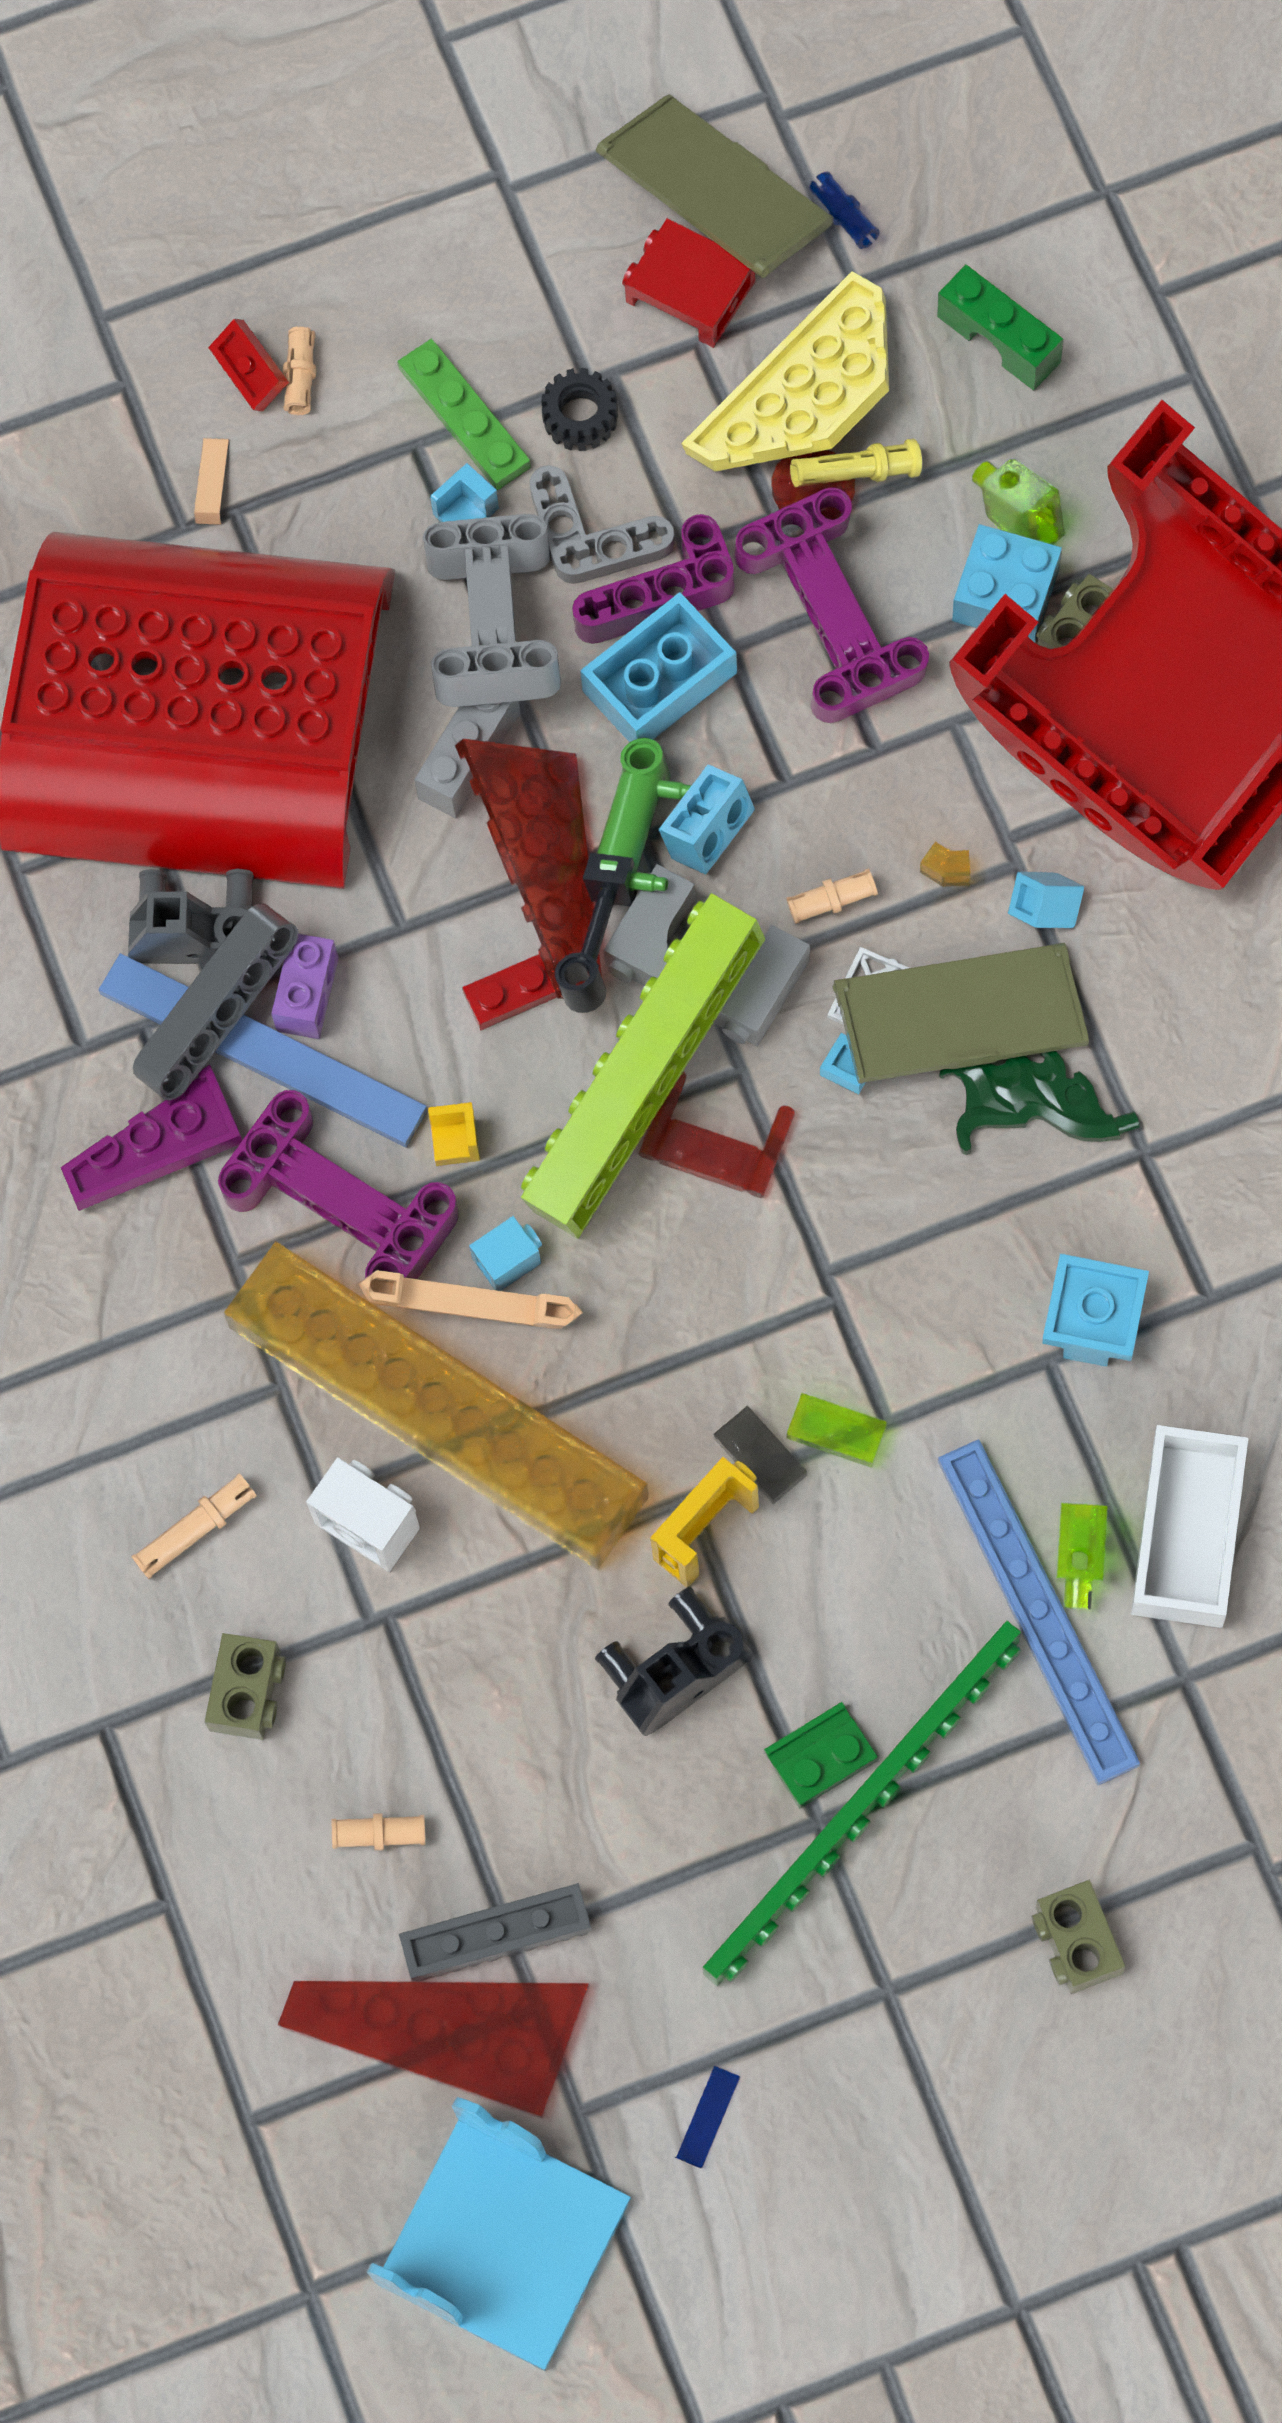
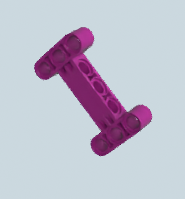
M838 488L821 490L744 526L736 536L734 552L736 565L740 570L749 574L762 573L782 563L836 668L822 675L813 685L811 710L817 719L825 723L843 720L916 686L923 680L929 661L927 646L917 638H902L882 648L877 641L827 542L844 534L850 521L851 500L844 491ZM826 507H835L842 513V516L838 519L830 520L825 518L820 511ZM791 524L797 525L804 533L799 537H788L783 533L782 528ZM755 542L761 544L765 548V552L756 556L750 555L745 552L743 547L748 543ZM904 655H910L918 660L919 666L914 669H905L900 666L897 659ZM872 673L880 679L881 683L876 687H866L862 685L858 678L862 674ZM827 691H833L840 695L842 702L833 706L827 705L822 702L820 695Z
M295 1090L279 1092L272 1098L221 1169L218 1176V1184L226 1205L237 1212L250 1211L261 1202L271 1186L376 1251L367 1264L365 1278L379 1270L400 1273L404 1275V1278L418 1279L458 1221L459 1210L453 1190L448 1185L440 1182L429 1183L419 1190L407 1209L304 1145L303 1142L313 1127V1117L307 1099ZM290 1109H297L302 1112L301 1117L294 1122H284L280 1119L282 1114ZM271 1144L277 1147L275 1153L270 1157L260 1158L255 1155L257 1149L262 1145ZM248 1180L251 1182V1186L246 1192L235 1194L229 1190L235 1181ZM435 1201H443L449 1205L448 1209L440 1215H432L426 1211L427 1207ZM412 1236L419 1237L424 1241L422 1246L414 1251H407L401 1248L402 1242Z

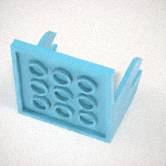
M456 2097L451 2106L458 2119L456 2126L384 2267L371 2263L367 2273L378 2286L546 2371L631 2201V2197L547 2155L542 2142L535 2135L514 2122L504 2121L503 2123L493 2118L481 2105Z

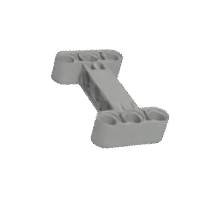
M519 514L446 521L429 526L423 535L428 572L433 577L443 580L467 578L472 646L445 649L433 657L431 668L437 700L448 707L543 699L557 693L560 689L561 677L556 647L545 640L516 642L511 580L512 573L537 571L545 567L550 561L546 521L541 516L535 514Z

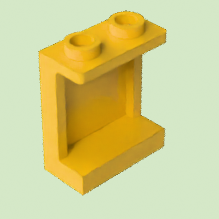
M722 1457L650 1537L653 1560L686 1588L689 1587L699 1576L697 1553L689 1546L730 1500H736L752 1514L759 1508L758 1486L754 1483L757 1479L756 1475L740 1461L737 1460L732 1464L725 1457Z

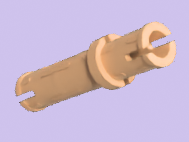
M238 1473L233 1480L209 1498L205 1495L198 1500L200 1504L198 1507L137 1554H133L131 1556L145 1576L151 1579L156 1572L217 1526L221 1529L227 1524L225 1519L252 1498L257 1497L256 1493L250 1488V1485L243 1476Z

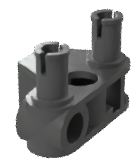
M147 869L139 872V902L132 909L129 916L128 957L146 964H207L242 916L252 907L253 872L245 869H233L226 872L227 890L225 907H211L189 892H165L167 875L164 871Z

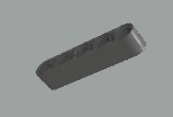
M264 903L250 907L139 1052L133 1064V1074L136 1078L163 1099L173 1100L181 1096L292 951L298 939V929L296 926Z

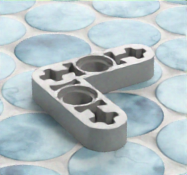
M549 465L536 469L531 475V498L537 515L546 521L550 556L555 572L564 582L571 584L581 583L663 559L673 551L675 545L673 526L667 519L660 516L646 517L586 535L565 473L558 467ZM551 481V484L555 486L558 503L551 506L548 493L543 489V482ZM557 516H566L573 521L572 528L565 533L554 532L550 529L549 524ZM656 531L659 536H662V543L654 545V542L649 539V533ZM631 536H636L637 544L639 543V551L637 552L633 551ZM611 541H619L627 549L623 556L612 559L603 554V547ZM594 547L598 562L596 564L592 563V556H590L589 550ZM575 555L576 559L580 560V567L572 569L571 565L567 563V556Z

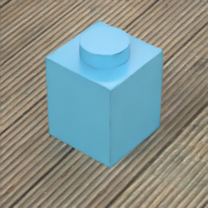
M514 1216L469 1245L472 1260L494 1290L502 1291L541 1264L538 1248L542 1246L539 1237L529 1224L521 1227Z

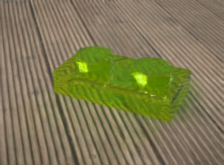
M801 1393L786 1438L872 1468L887 1428V1422Z

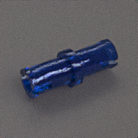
M829 171L817 175L816 178L822 185L819 186L812 180L809 190L812 194H815L829 211V214L833 216L832 222L835 225H841L859 249L871 246L873 243L867 236L870 234L874 240H877L880 231L859 209L860 202L854 195H847Z

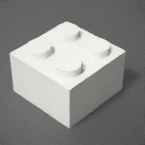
M337 1457L306 1501L315 1525L390 1572L420 1529L415 1514L416 1510L410 1504L413 1499L405 1491L393 1484H390L386 1489L372 1480L375 1474L360 1462L352 1460L350 1464H347Z

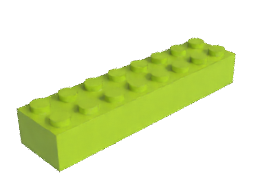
M713 893L709 895L706 902L700 900L692 909L687 920V924L690 925L682 940L676 938L667 949L663 959L667 963L658 978L652 976L645 984L640 994V1000L643 1002L634 1016L628 1014L624 1018L616 1033L619 1041L610 1054L604 1052L592 1072V1075L595 1076L587 1092L581 1090L575 1096L568 1111L572 1116L563 1130L557 1128L552 1133L545 1146V1151L548 1152L547 1156L539 1168L533 1166L529 1170L521 1184V1189L524 1190L521 1199L534 1213L577 1239L581 1236L766 939L757 919Z

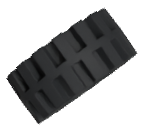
M574 368L566 370L567 376L563 377L560 373L554 376V384L548 382L545 387V394H542L541 408L545 430L548 435L552 434V440L557 445L564 442L565 449L572 450L573 445H577L579 451H586V445L591 444L593 449L600 446L599 440L603 439L606 442L611 437V430L615 431L617 426L618 404L615 390H612L610 381L608 379L603 381L602 374L594 371L593 375H589L588 368H581L580 373H575ZM578 398L589 399L598 407L595 415L582 421H575L565 417L562 414V408L569 401Z

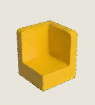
M472 1102L428 1108L436 1166L480 1161L476 1120Z

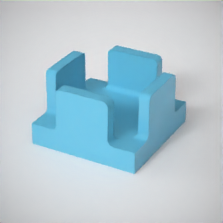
M1060 1254L1042 1344L1063 1348V1358L1100 1366H1107L1109 1358L1131 1361L1149 1271Z

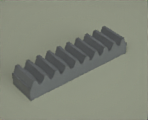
M579 1883L399 1933L410 1979L412 1982H421L431 1976L439 1977L449 1971L457 1972L467 1966L474 1967L485 1961H496L502 1956L510 1957L520 1951H531L538 1946H549L555 1941H566L573 1936H584L591 1932L592 1929Z

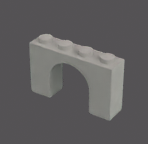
M656 864L651 874L667 878V890L654 892L640 890L604 948L605 966L608 967V971L614 977L623 982L630 983L631 980H634L645 986L652 976L659 977L667 964L663 959L671 940L696 900L694 883ZM773 925L769 927L765 934L766 939L714 1021V1024L723 1028L722 1031L727 1037L740 1044H745L748 1041L758 1047L810 961L809 944Z

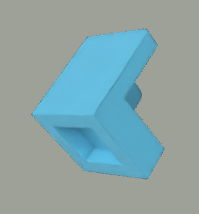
M468 463L461 467L430 496L433 515L440 522L488 518L499 509L497 490Z
M1017 872L1008 914L1035 928H1073L1076 924L1085 886L1055 872Z

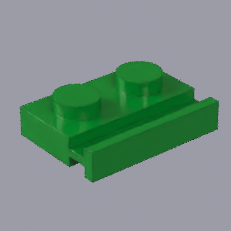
M843 1702L838 1703L764 1749V1754L770 1760L799 1809L878 1761L876 1753L854 1719L851 1718Z

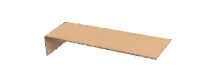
M203 438L194 509L196 524L221 525L220 506L229 439Z

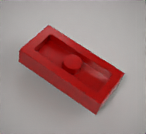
M233 319L208 347L252 410L264 411L289 383L243 319Z
M543 953L462 987L463 994L480 1030L561 996L559 986Z

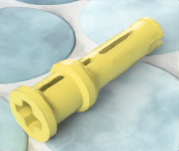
M913 438L905 440L903 444L884 447L881 443H873L865 451L793 459L791 461L792 465H790V474L795 487L867 477L876 482H882L886 480L887 476L907 474L913 478L920 476L922 455L918 442Z

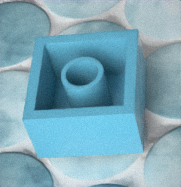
M979 524L953 600L952 621L977 628L999 599L1006 594L1039 622L1028 635L1036 643V633L1042 624L1060 570L1062 547Z

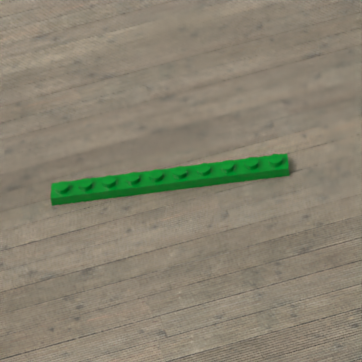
M1008 1620L1005 1621L702 1967L703 1975L718 1987L725 1978L732 1982L743 1971L749 1962L744 1957L755 1943L763 1947L772 1938L779 1928V1925L775 1922L776 1919L786 1908L793 1912L800 1906L810 1893V1890L805 1886L817 1873L824 1877L834 1867L841 1857L836 1852L847 1838L855 1842L871 1823L867 1818L868 1814L877 1804L884 1808L891 1802L901 1789L897 1781L908 1769L915 1773L925 1763L931 1754V1751L927 1749L931 1742L938 1735L945 1739L960 1722L961 1717L957 1713L969 1700L974 1705L991 1686L987 1678L998 1666L1005 1670L1016 1659L1021 1651L1017 1646L1020 1641L1021 1631Z

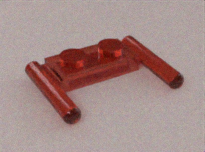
M683 1071L649 1125L638 1153L639 1156L647 1160L659 1161V1164L740 1192L746 1191L752 1196L763 1198L794 1119L795 1111L787 1105L779 1107L763 1150L677 1119L671 1120L687 1079V1075Z

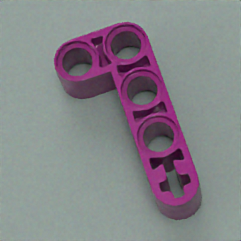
M698 514L691 516L684 522L681 529L685 560L580 594L574 600L572 606L574 628L578 638L586 643L595 644L626 635L674 597L664 592L670 587L682 588L684 591L681 594L697 611L727 601L734 591V568L721 530L715 519L708 515ZM702 536L711 540L705 545H696L691 542L696 537ZM715 573L725 577L719 582H709L705 579L708 575ZM629 600H639L643 603L635 609L624 606ZM611 607L615 609L614 615H611ZM589 615H594L596 620H591Z

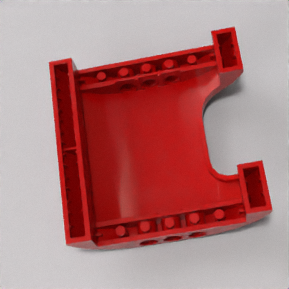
M1161 399L1107 466V474L1112 492L1130 527L1133 544L1130 564L1120 581L1072 641L1066 646L1053 649L1037 645L1028 635L1039 622L1008 595L1004 594L949 663L957 689L980 723L1017 761L1109 838L1148 864L1188 883L1208 889L1221 890L1282 814V529L1183 445V442L1195 427Z

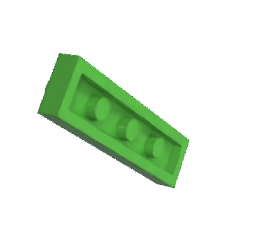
M432 338L397 361L398 369L497 491L531 468L530 459Z

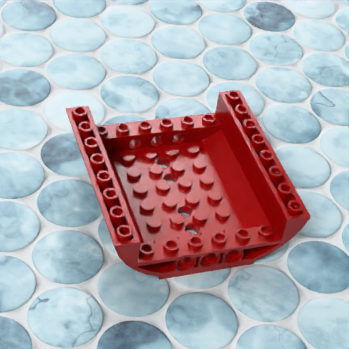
M52 532L48 534L39 549L32 570L29 571L0 729L2 733L0 745L1 850L226 875L227 871L233 869H245L253 872L254 879L344 889L351 850L346 826L381 610H389L395 569L72 533ZM99 654H109L114 657L112 666L103 671L93 669L91 662ZM149 658L158 663L155 671L149 675H139L134 672L136 663L142 659ZM229 668H238L244 672L242 680L234 685H227L221 682V674ZM271 673H282L287 677V682L280 689L271 690L263 685L264 679Z

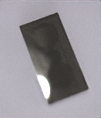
M748 1405L713 1434L714 1440L734 1462L740 1461L756 1475L757 1479L754 1483L757 1484L759 1490L772 1504H775L807 1476V1470Z

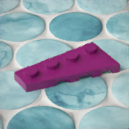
M209 1064L198 1073V1078L192 1081L181 1096L173 1100L165 1099V1101L146 1114L141 1111L128 1120L129 1125L113 1137L106 1135L60 1168L77 1209L80 1211L238 1146L242 1142V1138Z

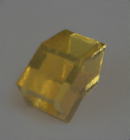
M935 841L920 862V873L942 887L969 886V850L950 851Z

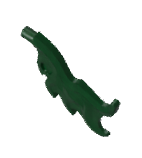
M1057 1051L1039 1053L1045 1058L1042 1063L1031 1061L1026 1056L1006 1059L1007 1061L1003 1065L996 1066L987 1063L957 1069H942L939 1073L941 1079L954 1075L961 1080L966 1090L965 1112L959 1118L956 1126L957 1141L960 1151L964 1155H968L971 1152V1134L976 1129L985 1127L1026 1128L1032 1120L1040 1119L1069 1137L1081 1141L1103 1142L1120 1139V1134L1138 1129L1140 1125L1135 1111L1114 1118L1112 1114L1107 1115L1100 1107L1093 1085L1085 1075L1078 1071L1074 1073V1078H1066V1067L1063 1058Z

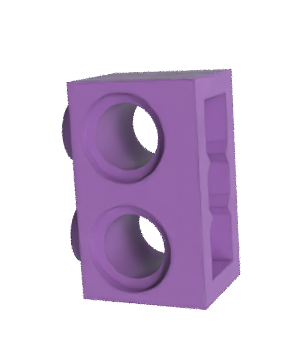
M298 934L297 943L284 960L271 1013L276 1031L320 1040L339 959L334 940Z

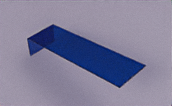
M714 2065L677 2156L674 2158L702 2169L740 2076Z

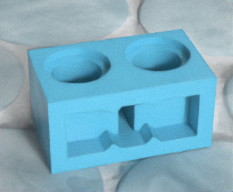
M709 764L705 767L659 828L671 859L705 875L709 872L755 810L743 779Z

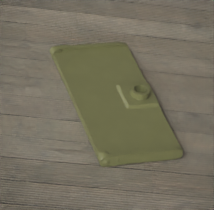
M671 94L664 96L616 132L608 135L596 147V152L611 162L761 278H765L776 267L827 230L833 221L832 215L825 212L772 172L763 161L739 143L732 142Z
M1065 943L834 980L832 987L836 995L838 1007H840L858 1084L948 1068L957 1069L993 1063L1002 1059L1088 1046L1089 1043L1088 1032L1070 967L1068 948Z

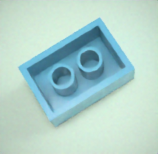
M679 592L580 670L582 691L629 742L638 738L653 740L737 674L736 651Z

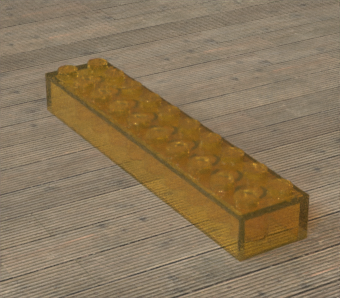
M276 1241L224 1311V1316L231 1330L597 1570H599L649 1498L648 1485L645 1481Z

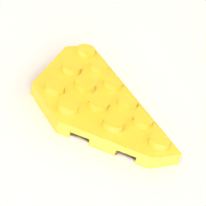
M851 271L681 443L685 453L716 472L832 449L889 391L886 298L882 288Z

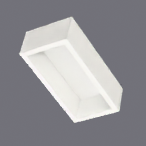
M1157 1425L1152 1448L1131 1615L1219 1628L1223 1627L1227 1613L1248 1438Z

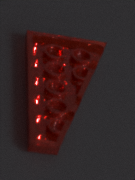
M463 738L455 744V748L460 759H466L473 776V779L469 781L475 796L481 795L489 815V820L486 824L511 885L518 886L525 903L521 910L526 922L533 923L541 943L538 952L558 999H563L555 978V968L558 962L565 956L572 953H581L594 910V903L591 902L583 881L588 862V850L577 755L570 752ZM598 954V958H597V961H596V962H597L598 965H599V971H600L601 976H602L601 963H600V955ZM585 981L578 982L576 985H580Z
M294 1981L278 2026L281 2029L543 2119L590 1985L589 1983Z

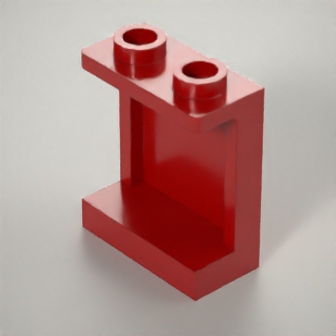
M666 218L659 231L654 229L649 234L643 248L644 254L638 264L635 262L631 263L625 272L622 285L625 286L626 303L635 306L638 299L666 312L697 328L699 341L714 348L754 285L755 273L716 242Z

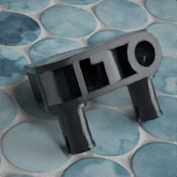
M691 1586L680 1591L668 1603L670 1608H673L692 1633L689 1640L668 1643L637 1667L618 1641H614L606 1646L595 1657V1660L600 1663L619 1688L616 1701L643 1736H648L663 1727L734 1674L753 1656V1652L744 1642L740 1631L733 1624H730L726 1617H713L694 1593ZM717 1641L722 1643L729 1642L731 1644L729 1647L730 1654L725 1657L722 1655H712L713 1643ZM670 1673L674 1677L671 1680L672 1690L664 1695L656 1683Z

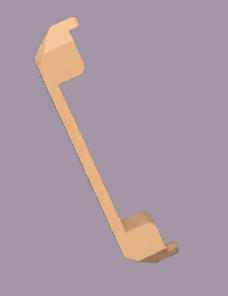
M376 1270L359 1283L367 1300L373 1304L543 1328L561 1329L583 1313L578 1305L574 1304L569 1297L550 1294L532 1296L404 1278V1275L400 1273Z

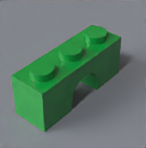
M967 264L938 292L937 317L968 341L977 333L987 338L999 351L1002 357V367L1033 391L1061 363L1063 338Z

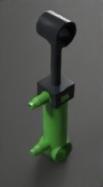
M649 738L635 739L629 742L621 752L620 762L623 769L597 853H590L583 876L590 900L596 903L581 953H572L565 956L558 962L555 968V978L566 1006L578 1013H588L596 1010L603 1004L606 998L607 989L596 961L613 905L630 907L636 898L638 890L654 892L666 891L668 888L667 878L657 877L655 874L639 873L637 870L659 797L681 800L692 785L670 781L671 775L661 746L655 740ZM585 981L580 985H576L578 982Z

